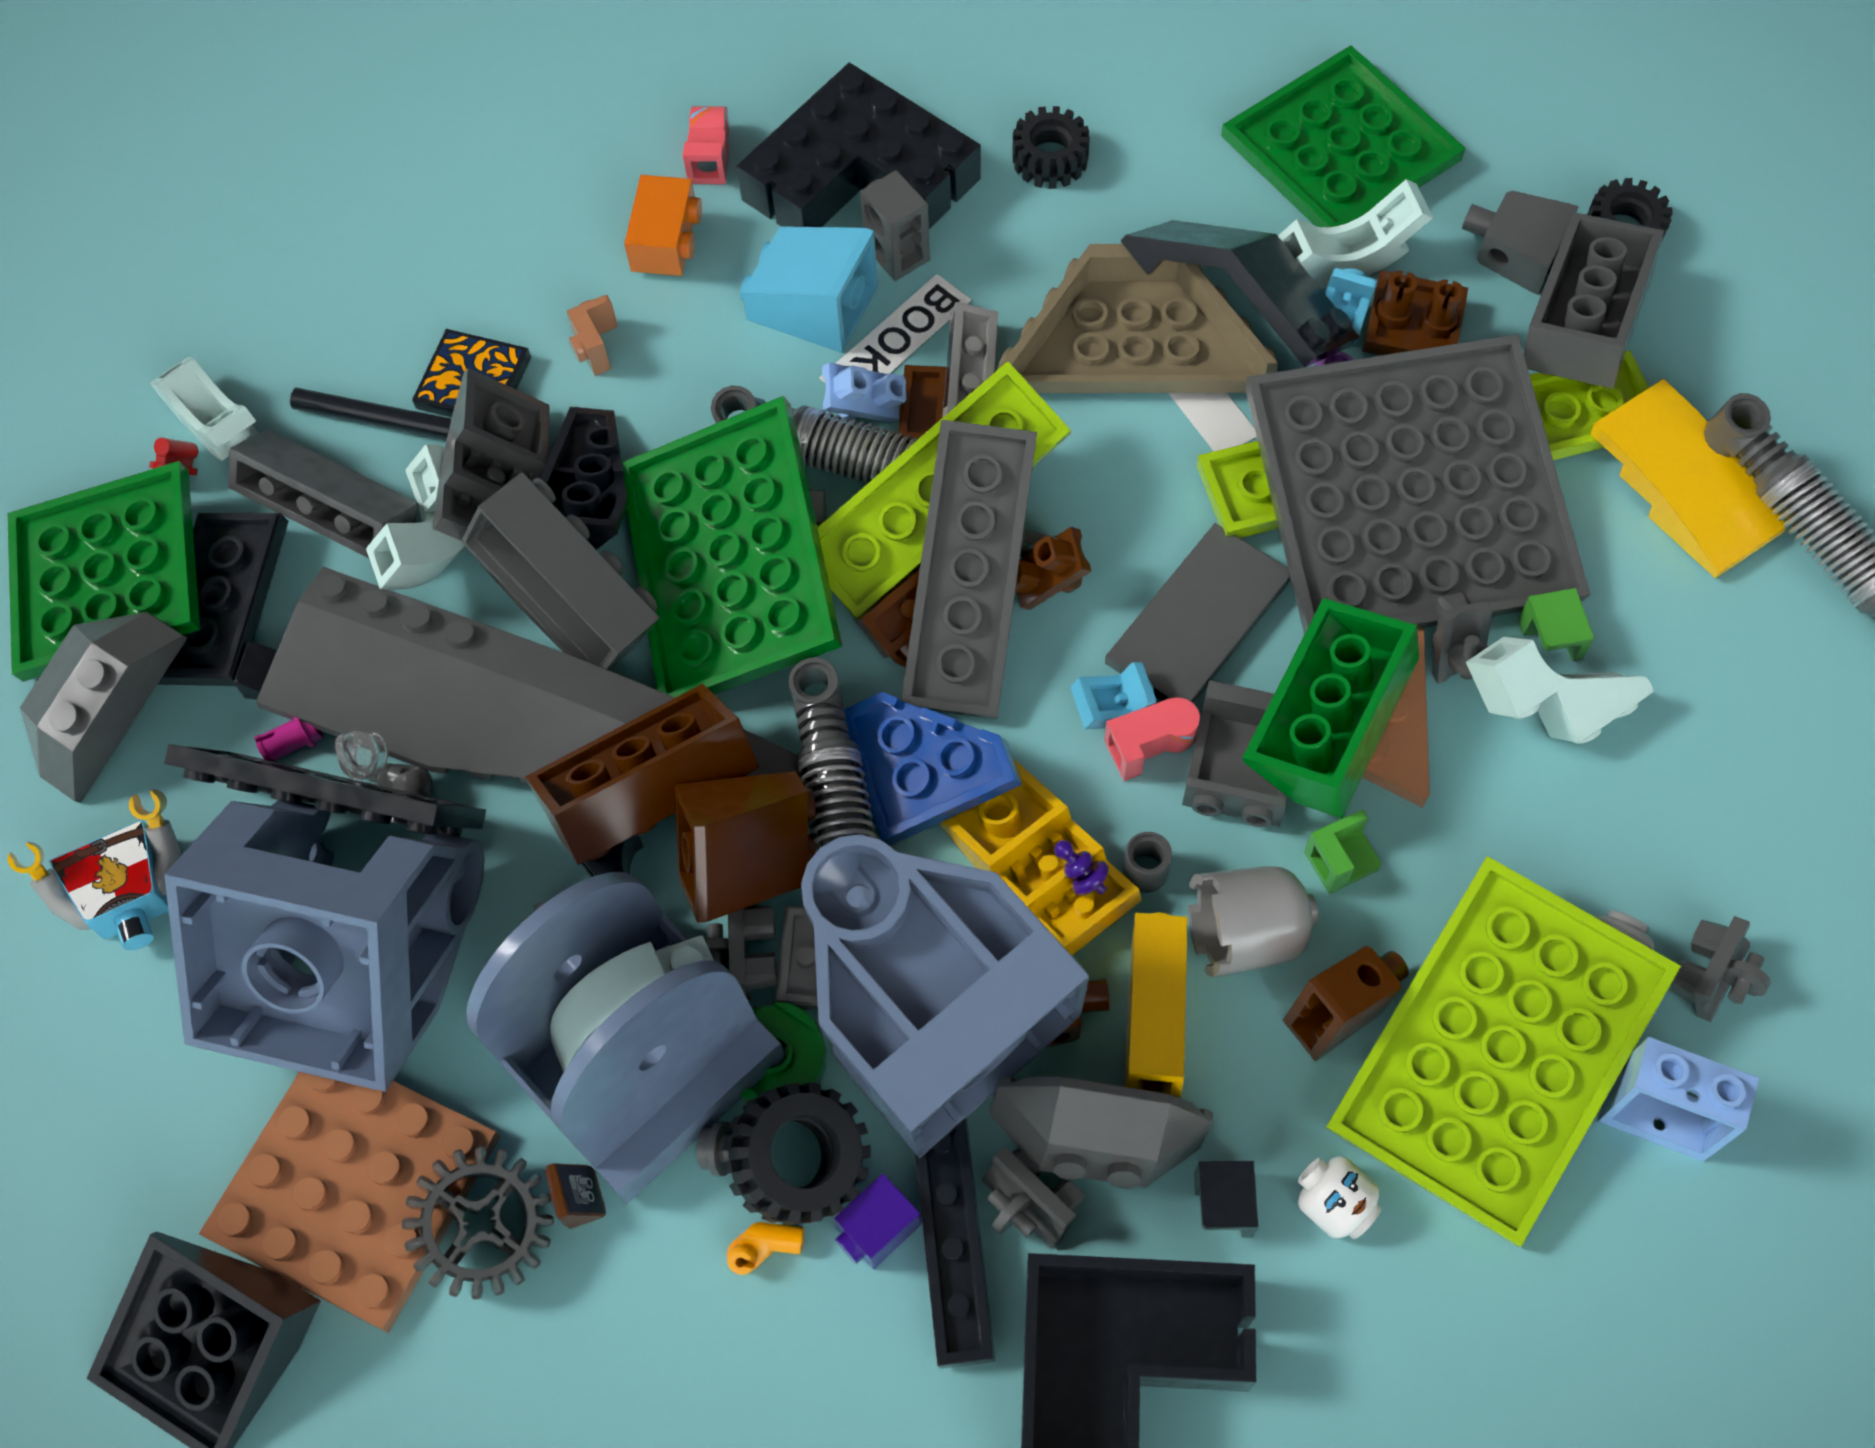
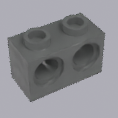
M895 170L882 179L874 180L865 189L861 190L863 228L874 230L876 261L894 281H897L930 261L928 203L903 176Z

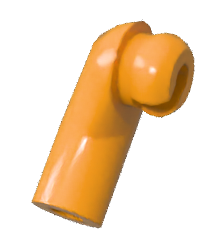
M768 1222L753 1223L733 1240L728 1247L726 1253L728 1267L735 1274L747 1275L755 1270L773 1252L801 1255L805 1227Z

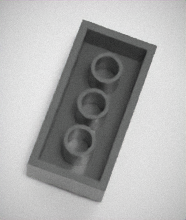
M1573 212L1529 325L1524 350L1528 370L1592 385L1614 388L1653 275L1664 230Z

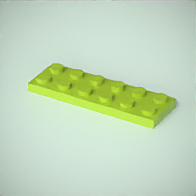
M1009 361L1003 364L941 419L1037 432L1033 467L1071 434V429ZM941 420L817 528L830 590L856 619L908 578L921 565Z

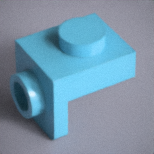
M1335 268L1324 293L1336 308L1341 309L1348 315L1352 328L1359 335L1370 299L1376 289L1377 280L1368 278L1364 272L1357 269L1346 268L1342 270Z
M1132 662L1120 675L1079 677L1070 686L1085 730L1105 728L1106 721L1156 704L1154 688L1148 679L1142 662Z

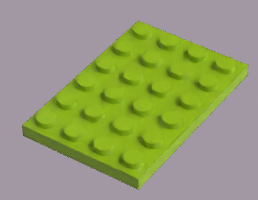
M1487 856L1325 1129L1519 1248L1524 1243L1681 966Z

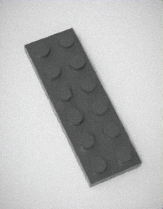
M941 420L901 701L933 711L990 719L998 718L1037 432Z

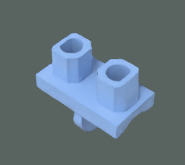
M830 362L822 366V375L826 384L823 411L837 413L842 418L847 416L848 419L861 417L887 423L899 420V405L906 401V379L904 376L892 373L884 374L866 370L863 367L845 366Z

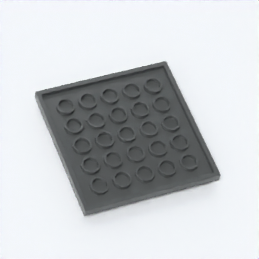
M1518 334L1247 377L1244 385L1304 634L1323 598L1417 625V627L1426 628L1437 626L1438 615L1436 613L1437 599L1441 596L1464 592L1471 604L1487 601L1492 609L1491 616L1521 612L1528 597L1576 588L1580 601H1584L1590 596Z

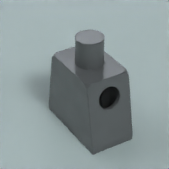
M1509 191L1505 194L1497 212L1472 204L1465 217L1462 229L1484 237L1477 257L1481 265L1528 291L1539 295L1553 266L1572 214L1577 212L1578 206L1517 191Z

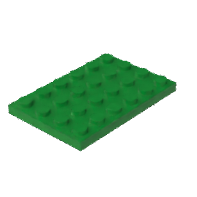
M784 396L622 462L628 498L627 513L639 585L646 589L656 600L658 607L654 612L660 617L647 632L658 691L676 698L703 683L716 695L793 666L804 659L814 658L843 647L792 406Z

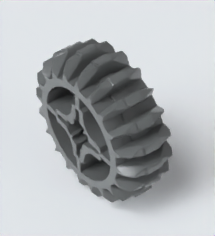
M477 1146L474 1153V1164L468 1165L461 1149L456 1150L453 1153V1162L456 1169L449 1171L446 1164L440 1159L433 1163V1170L440 1178L436 1184L423 1175L417 1179V1186L428 1193L426 1199L417 1196L407 1197L405 1205L411 1209L419 1210L421 1213L420 1218L409 1217L402 1220V1229H419L420 1237L410 1239L404 1243L405 1251L411 1252L423 1247L426 1255L418 1259L414 1263L413 1268L416 1272H420L432 1262L438 1268L429 1280V1285L434 1288L442 1282L445 1275L454 1278L449 1287L450 1296L457 1297L462 1289L463 1281L471 1282V1298L480 1299L483 1293L482 1281L490 1280L493 1293L496 1296L504 1293V1283L501 1278L503 1274L507 1273L511 1281L519 1285L525 1281L522 1271L517 1267L520 1261L533 1269L540 1265L541 1260L529 1251L531 1245L539 1248H548L550 1246L551 1239L547 1236L536 1234L537 1227L553 1225L554 1216L548 1214L537 1215L536 1208L550 1203L552 1200L551 1195L543 1193L533 1198L530 1190L542 1181V1177L537 1173L524 1183L518 1177L527 1165V1161L523 1158H520L514 1164L511 1171L503 1168L507 1159V1150L499 1149L494 1158V1163L488 1164L485 1163V1147ZM471 1177H486L498 1181L492 1191L479 1201H469L460 1195L456 1196L447 1189L454 1183ZM511 1191L517 1197L523 1211L524 1226L520 1241L513 1237L511 1232L502 1225L499 1217L500 1208ZM493 1198L496 1199V1203L489 1211L492 1218L487 1221L493 1223L491 1231L496 1235L480 1231L474 1237L471 1236L464 1247H461L460 1242L467 1234L464 1227L470 1222H463L465 1213L455 1206H458L465 1212L469 1211L477 1214L482 1208L485 1209ZM435 1203L447 1210L446 1213L452 1216L458 1227L457 1236L444 1255L437 1247L432 1234L431 1219ZM478 1243L490 1244L496 1249L500 1248L509 1255L501 1264L487 1269H468L458 1265L468 1250Z

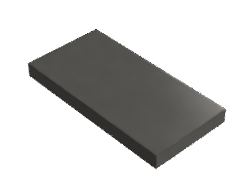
M1214 523L1107 653L1105 664L1121 674L1132 662H1142L1148 679L1153 685L1155 697L1161 701L1179 697L1194 703L1208 686L1209 680L1215 677L1291 581L1289 569L1235 535L1226 537L1223 527Z

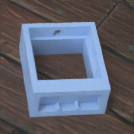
M1648 1037L1631 1053L1603 1102L1598 1122L1704 1162L1747 1130L1759 1078ZM1687 1091L1696 1094L1698 1098L1687 1094ZM1656 1119L1664 1123V1130H1657L1653 1125V1121Z

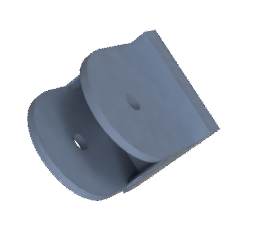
M609 872L588 878L569 887L528 916L503 941L484 966L471 991L466 1015L468 1026L474 1035L628 1204L698 1139L701 1130L705 1126H712L742 1098L740 1095L747 1088L752 1089L767 1075L765 1072L769 1068H774L787 1055L781 1043L756 1018L736 978L719 962L704 960L684 965L661 976L629 998L592 1033L563 1072L551 1042L550 1023L557 1006L565 995L593 970L630 949L651 941L654 950L657 951L688 940L663 914L653 894L637 877L626 872Z

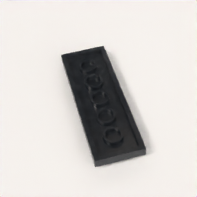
M168 744L164 762L167 765L185 768L183 778L207 783L222 782L227 784V788L243 792L258 793L260 791L270 793V798L292 803H302V801L313 803L316 809L346 814V811L360 814V819L371 822L404 824L406 830L436 835V833L461 836L463 828L483 829L487 810L225 750Z

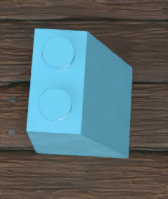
M779 227L771 242L767 241L764 244L760 253L759 264L753 274H748L743 280L740 298L744 302L746 320L842 353L878 288L874 230L848 227Z

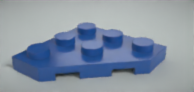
M879 692L843 710L846 714L845 722L848 724L850 739L858 745L859 752L861 753L860 756L863 763L861 769L865 773L863 780L867 783L865 790L869 794L868 802L871 804L870 809L880 839L889 846L1022 785L1008 744L998 734L963 724L955 718L925 707L914 706L884 692Z

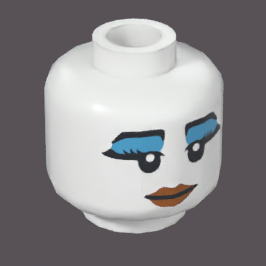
M1337 1156L1326 1163L1322 1159L1317 1158L1303 1171L1298 1179V1183L1303 1186L1298 1200L1300 1210L1333 1239H1341L1346 1236L1352 1239L1360 1237L1370 1228L1381 1212L1382 1207L1377 1204L1380 1193L1379 1187L1352 1161L1344 1156Z

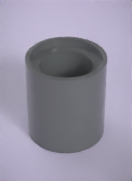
M1141 832L1132 837L1128 842L1123 864V875L1138 887L1140 892H1154L1160 889L1166 882L1172 858V849L1169 842L1162 835L1155 832ZM1140 856H1150L1157 860L1159 866L1154 869H1144L1135 862V859Z

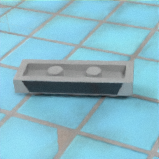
M959 302L955 303L950 316L942 418L994 373L998 325L997 311Z

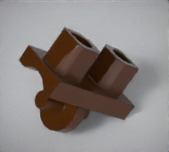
M1069 527L1055 537L1045 536L1035 543L1033 552L1019 560L1015 592H1017L1021 608L1031 610L1060 591L1071 593L1081 586L1082 577L1091 572V567L1081 548L1082 534L1080 529Z

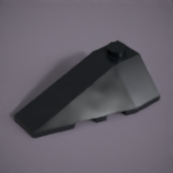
M570 407L539 479L543 480L552 489L555 495V502L552 504L565 518L572 514L577 516L586 525L590 534L587 541L595 550L617 535L628 507L614 410Z

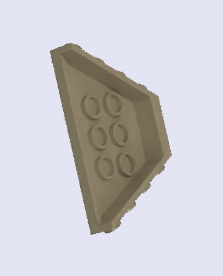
M1089 244L1079 259L1073 258L1066 269L1064 280L1058 288L1052 287L1049 290L1042 310L1036 318L1030 317L1027 320L1020 340L1014 348L1009 347L1005 350L998 366L999 369L1009 361L1037 393H1246L1244 384L1247 377L1277 372L1278 361L1274 352L1269 347H1264L1253 334L1249 322L1243 316H1238L1228 304L1224 292L1219 287H1214L1204 275L1200 265L1164 260L1152 274L1147 275L1123 244Z

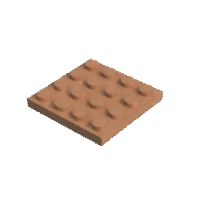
M299 1072L205 1222L199 1235L264 1269L280 1274L298 1287L389 1333L424 1270L416 1272L413 1268L414 1263L426 1255L423 1247L411 1252H406L404 1248L405 1242L420 1237L419 1229H402L403 1219L409 1217L420 1218L421 1211L411 1209L405 1205L407 1197L417 1196L426 1199L428 1193L417 1186V1179L423 1175L436 1184L440 1178L433 1170V1163L440 1159L446 1164L449 1171L456 1169L453 1162V1153L459 1149L465 1154L468 1165L474 1164L476 1147L484 1146L486 1149V1163L501 1136L495 1130L395 1081H392L386 1092ZM477 1177L463 1179L447 1189L456 1196L460 1195L465 1199ZM435 1203L432 1212L431 1228L434 1241L438 1247L453 1218L446 1213L447 1210Z

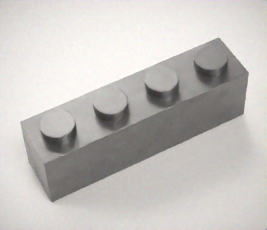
M269 429L230 448L228 488L277 513H282L285 517L367 558L369 556L366 548L386 523H416L417 502Z

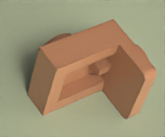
M603 295L593 300L584 301L579 306L567 310L574 336L569 337L572 350L579 363L587 360L595 376L611 370L605 345L600 334L615 329L618 325L612 302L608 295Z

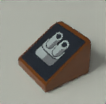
M558 1163L546 1166L545 1174L556 1216L565 1227L572 1229L601 1219L606 1215L604 1201L593 1167Z

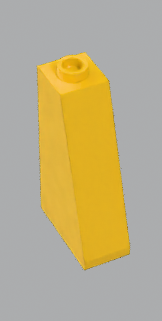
M1135 912L1131 942L1123 1087L1166 1093L1181 1098L1185 1068L1187 917L1173 916L1161 912L1151 914Z

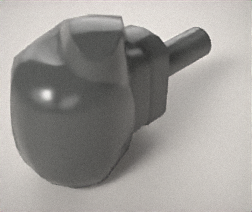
M386 763L379 771L364 766H359L356 770L358 778L377 783L381 786L431 797L433 788L432 776L428 770L422 767Z

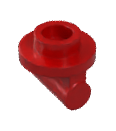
M162 437L155 441L154 451L156 459L149 462V468L154 469L180 461L189 470V475L197 476L198 469L193 468V461L198 455V447L195 443Z

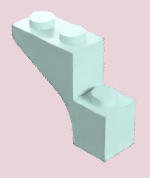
M1502 637L1466 661L1489 713L1521 719L1538 711L1550 738L1572 741L1577 744L1591 741L1599 736L1602 727L1615 718L1626 716L1638 708V702L1654 692L1650 681L1644 676H1622L1614 672L1558 674L1546 664L1534 641L1529 639Z

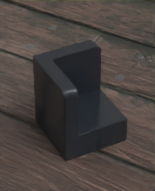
M1199 1161L1194 1172L1195 1195H1200L1202 1228L1205 1230H1241L1242 1238L1253 1237L1259 1227L1254 1161Z

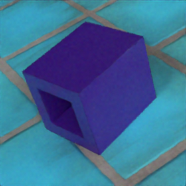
M882 1173L844 1210L834 1217L837 1230L841 1233L835 1238V1241L855 1264L864 1259L874 1270L922 1225L920 1213Z

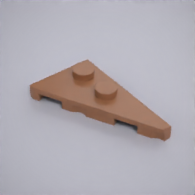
M1417 627L1418 662L1362 778L1423 808L1430 792L1424 629Z

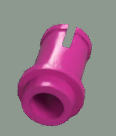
M293 717L294 720L288 721L264 734H259L254 739L257 742L256 746L263 759L275 761L306 745L310 748L316 747V741L323 738V733L312 725L300 721L299 718Z

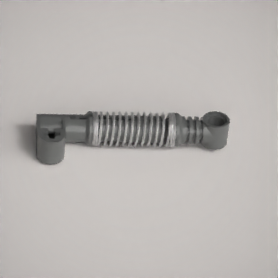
M821 658L804 659L793 667L789 675V688L797 718V727L800 730L799 737L802 741V749L797 756L798 771L803 775L801 781L805 788L812 789L815 799V818L810 819L808 824L814 827L810 834L815 837L813 842L815 847L818 848L816 852L820 847L838 837L861 834L877 839L876 834L873 833L875 825L871 822L873 819V815L870 812L871 804L867 801L869 794L865 790L867 783L863 780L865 773L861 769L863 765L861 753L859 752L858 745L850 739L848 734L849 729L848 724L845 722L846 714L843 711V698L836 670L827 660ZM814 683H822L827 686L826 690L817 696H810L804 693L805 689ZM807 777H814L810 782L805 781Z

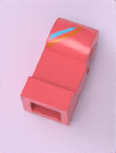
M726 106L691 107L688 140L684 142L683 160L686 176L692 179L693 184H726L729 157V118ZM700 161H716L717 169L711 172H704L699 170L697 165Z
M1176 697L1106 721L1104 741L1123 781L1142 775L1144 760L1162 754L1165 751L1179 753L1191 748L1196 740L1200 714L1194 703L1187 699Z

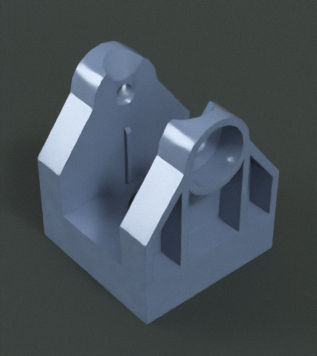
M278 800L269 806L231 801L164 874L184 1044L386 1092L439 1011L466 926L474 912L480 895L485 863L483 846L478 840L436 833V835L427 834L423 839L388 836L363 870L355 872L333 867L334 853L328 850L320 841L321 834L326 829L331 812L316 809L314 804L305 802L292 803ZM295 956H298L307 963L315 975L295 969L292 966Z
M861 834L836 838L820 847L807 863L801 888L804 908L814 926L819 1026L832 1043L833 1055L836 1061L920 1159L995 1093L999 1077H1013L1081 1017L1089 975L996 872L899 853L882 840Z

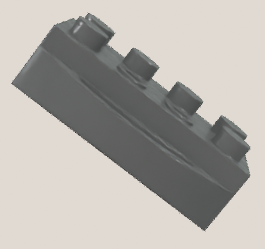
M521 472L478 506L461 542L513 602L563 653L610 670L638 645L660 618L654 612L658 607L656 600L646 589L637 587L633 590L620 576L624 572L622 564L612 553L603 551L599 554L587 541L590 534L586 525L577 516L570 514L565 518L552 504L555 502V495L552 489L543 480L535 478L531 482Z

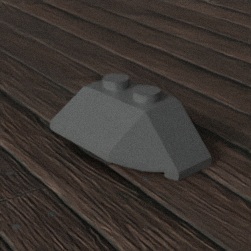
M148 612L73 625L20 706L39 776L73 801L81 803L187 640V637Z
M1061 1076L1028 1077L1018 1081L1012 1077H999L990 1107L991 1117L1039 1171L1055 1173L1058 1177L1069 1180L1088 1178L1107 1181L1119 1188L1148 1187L1199 1150L1213 1122V1112L1206 1109H1198L1192 1103L1171 1094Z

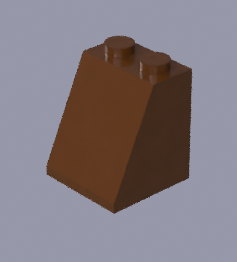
M796 771L675 784L678 878L697 923L709 922L801 887L807 863L816 854L813 837L811 834L808 835V819L815 818V799L812 789L805 788Z

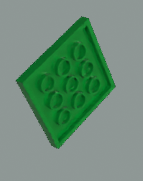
M1352 45L1222 125L1221 137L1314 226L1325 228L1340 226L1363 216L1406 179L1416 183L1418 188L1460 162L1466 149Z
M180 461L7 513L12 675L22 682L41 676L73 625L148 612L181 634L200 630L189 470Z

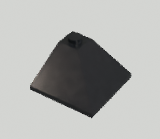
M158 1231L151 1233L86 1379L189 1448H234L299 1350L321 1300L276 1272Z

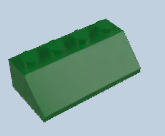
M1323 598L1242 757L1243 762L1293 802L1342 819L1418 662L1417 625Z

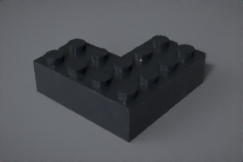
M848 62L736 166L741 199L769 219L775 215L776 223L781 227H823L860 190L865 189L874 180L882 179L897 170L928 203L930 229L951 209V200L957 203L981 179V144Z
M1028 1253L1021 1448H1139L1140 1386L1249 1392L1256 1384V1329L1248 1328L1256 1317L1255 1264ZM1238 1328H1244L1238 1336Z

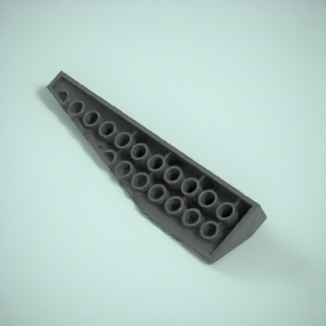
M323 567L295 606L256 703L261 709L294 720L293 717L299 718L300 721L312 725L315 729L411 765L422 767L431 772L447 774L449 769L469 771L471 777L492 780L493 775L520 778L521 784L529 785L525 776L674 699V697L558 650L391 590H380L377 585ZM744 729L759 765V768L746 774V776L796 771L801 779L803 775L798 771L797 754ZM807 777L805 781L810 782L814 777Z

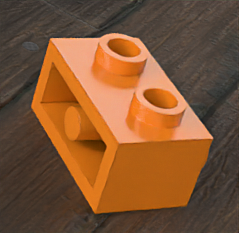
M640 174L624 242L631 272L674 276L683 275L686 259H692L694 254L695 239L692 232L693 225L700 224L702 217V200L695 197L692 179Z

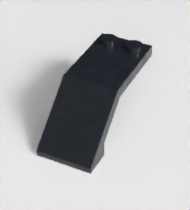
M1171 220L1127 234L1121 240L1122 244L1147 275L1152 274L1164 260L1225 269L1304 368L1349 348L1360 337L1352 328L1348 315L1334 306L1275 233Z

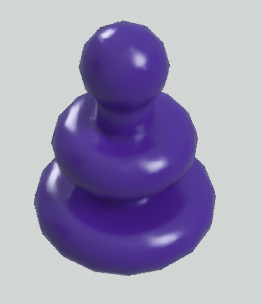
M1061 840L1056 843L1054 847L1056 856L1060 859H1065L1067 862L1064 868L1066 877L1075 878L1072 885L1074 893L1083 896L1095 890L1099 895L1103 894L1107 890L1103 884L1109 871L1107 863L1099 860L1092 862V856L1087 851L1075 853L1073 845L1067 840Z

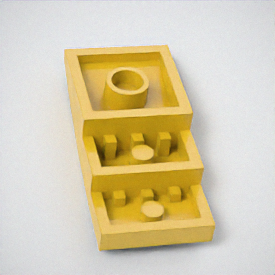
M1662 379L1593 424L1590 435L1623 464L1619 476L1652 505L1648 517L1716 579L1783 534L1787 527H1783L1784 520L1778 521L1779 512L1772 514L1775 506L1767 509L1764 501H1760L1761 498L1756 495L1757 485L1753 482L1755 478L1753 475L1749 477L1745 473L1747 470L1746 466L1741 468L1737 462L1740 458L1725 457L1717 454L1709 447L1704 435L1705 426L1708 421L1665 379Z
M1013 758L1022 782L1021 786L939 823V825L975 868L996 872L1068 953L1073 955L1141 902L1140 890L1106 859L1104 848L1071 819L1068 807ZM1061 840H1067L1073 845L1075 853L1087 851L1092 856V862L1098 860L1106 862L1109 871L1103 884L1107 890L1101 895L1095 890L1083 896L1075 894L1072 888L1075 878L1066 877L1064 868L1067 862L1065 859H1060L1056 856L1054 851L1056 843Z

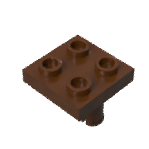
M1380 270L1362 352L1382 356L1458 344L1469 287L1461 286L1456 281L1449 284L1448 280L1433 281L1418 278L1410 272H1407V275H1403V271H1394L1392 273Z

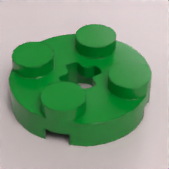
M773 1002L774 1005H766L758 1009L756 1006L752 1007L760 1023L785 1046L784 1051L787 1056L780 1066L776 1065L774 1068H769L765 1072L767 1075L752 1089L747 1088L740 1095L741 1099L746 1103L751 1099L759 1097L761 1093L786 1084L798 1082V1085L808 1082L819 1084L826 1067L827 1049L817 1023L803 1009L785 1002Z

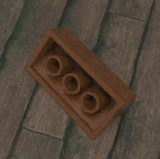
M702 683L525 776L562 844L575 862L580 865L587 860L603 857L611 850V847L632 836L649 832L659 821L676 813L675 784L745 777L746 774L759 768V765L739 718Z

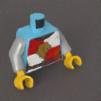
M157 789L150 791L151 797L155 802V808L152 812L143 809L140 797L137 794L133 795L129 800V810L133 816L141 820L49 860L52 869L46 870L42 865L44 861L43 849L33 842H26V845L35 855L34 863L31 866H23L18 862L17 857L10 852L7 860L9 866L18 873H29L33 878L30 885L49 910L78 930L92 929L103 939L111 938L118 934L125 950H137L149 945L153 941L154 936L148 921L169 911L164 874L183 854L170 820H163L162 813L166 809L167 798L163 792Z

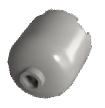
M1262 866L1194 874L1189 883L1190 888L1193 890L1198 889L1197 904L1187 905L1192 942L1196 955L1207 954L1210 964L1206 965L1205 972L1212 977L1285 964L1295 960L1307 948L1312 934V925L1318 922V907L1314 896L1307 894L1303 884L1293 872L1282 867Z

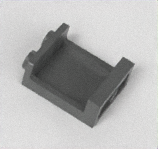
M1209 680L1184 792L1183 806L1192 807L1195 812L1205 816L1224 814L1241 818L1244 823L1254 827H1268L1270 825L1280 827L1286 810L1287 796L1246 765L1242 758L1274 693Z

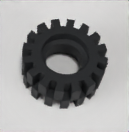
M1043 106L1038 107V115H1035L1031 110L1025 113V120L1021 118L1018 120L1016 129L1013 131L1012 159L1013 163H1015V171L1017 174L1022 173L1024 181L1028 183L1032 178H1035L1034 186L1042 188L1044 181L1049 182V189H1056L1057 181H1061L1063 187L1070 185L1071 177L1076 181L1081 177V172L1086 170L1088 164L1090 137L1088 126H1084V120L1080 115L1073 120L1074 111L1067 109L1064 114H1060V107L1053 106V112L1047 113L1046 107ZM1053 142L1061 144L1066 148L1058 152H1044L1036 148V146L1042 143Z
M1625 178L1622 185L1616 179L1610 181L1608 187L1605 184L1600 187L1598 193L1593 198L1587 215L1615 221L1617 220L1613 215L1633 217L1642 226L1664 230L1662 243L1672 221L1670 218L1673 211L1672 207H1667L1669 199L1666 195L1658 198L1661 191L1659 188L1654 186L1649 191L1645 189L1648 182L1640 180L1638 186L1633 185V178Z

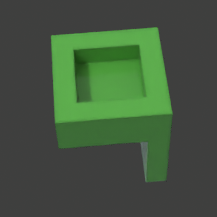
M1576 588L1529 596L1518 617L1523 636L1538 633L1545 650L1551 651L1567 648L1572 661L1583 659L1594 640Z
M1363 809L1310 834L1304 853L1329 894L1379 871L1381 867V861L1363 834L1369 819Z

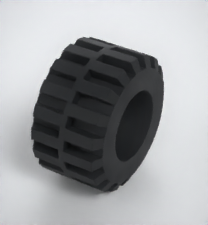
M798 1082L786 1084L761 1093L759 1097L751 1099L742 1107L744 1110L742 1114L733 1118L729 1125V1128L733 1129L732 1135L724 1139L723 1150L729 1151V1161L723 1162L724 1174H732L734 1183L729 1185L734 1196L741 1195L746 1200L742 1206L750 1213L758 1212L762 1214L761 1219L771 1223L782 1222L783 1225L813 1223L822 1221L824 1217L834 1216L844 1210L842 1204L853 1201L860 1191L855 1188L857 1182L866 1181L869 1169L862 1167V1160L871 1157V1145L862 1146L861 1135L867 1134L868 1130L865 1122L855 1123L852 1116L858 1110L851 1102L842 1104L839 1101L842 1094L831 1088L823 1091L820 1089L821 1084L811 1082L803 1085H798ZM789 1121L801 1123L809 1128L817 1138L821 1150V1162L818 1172L812 1181L803 1187H794L786 1183L775 1171L771 1160L773 1137L778 1128Z

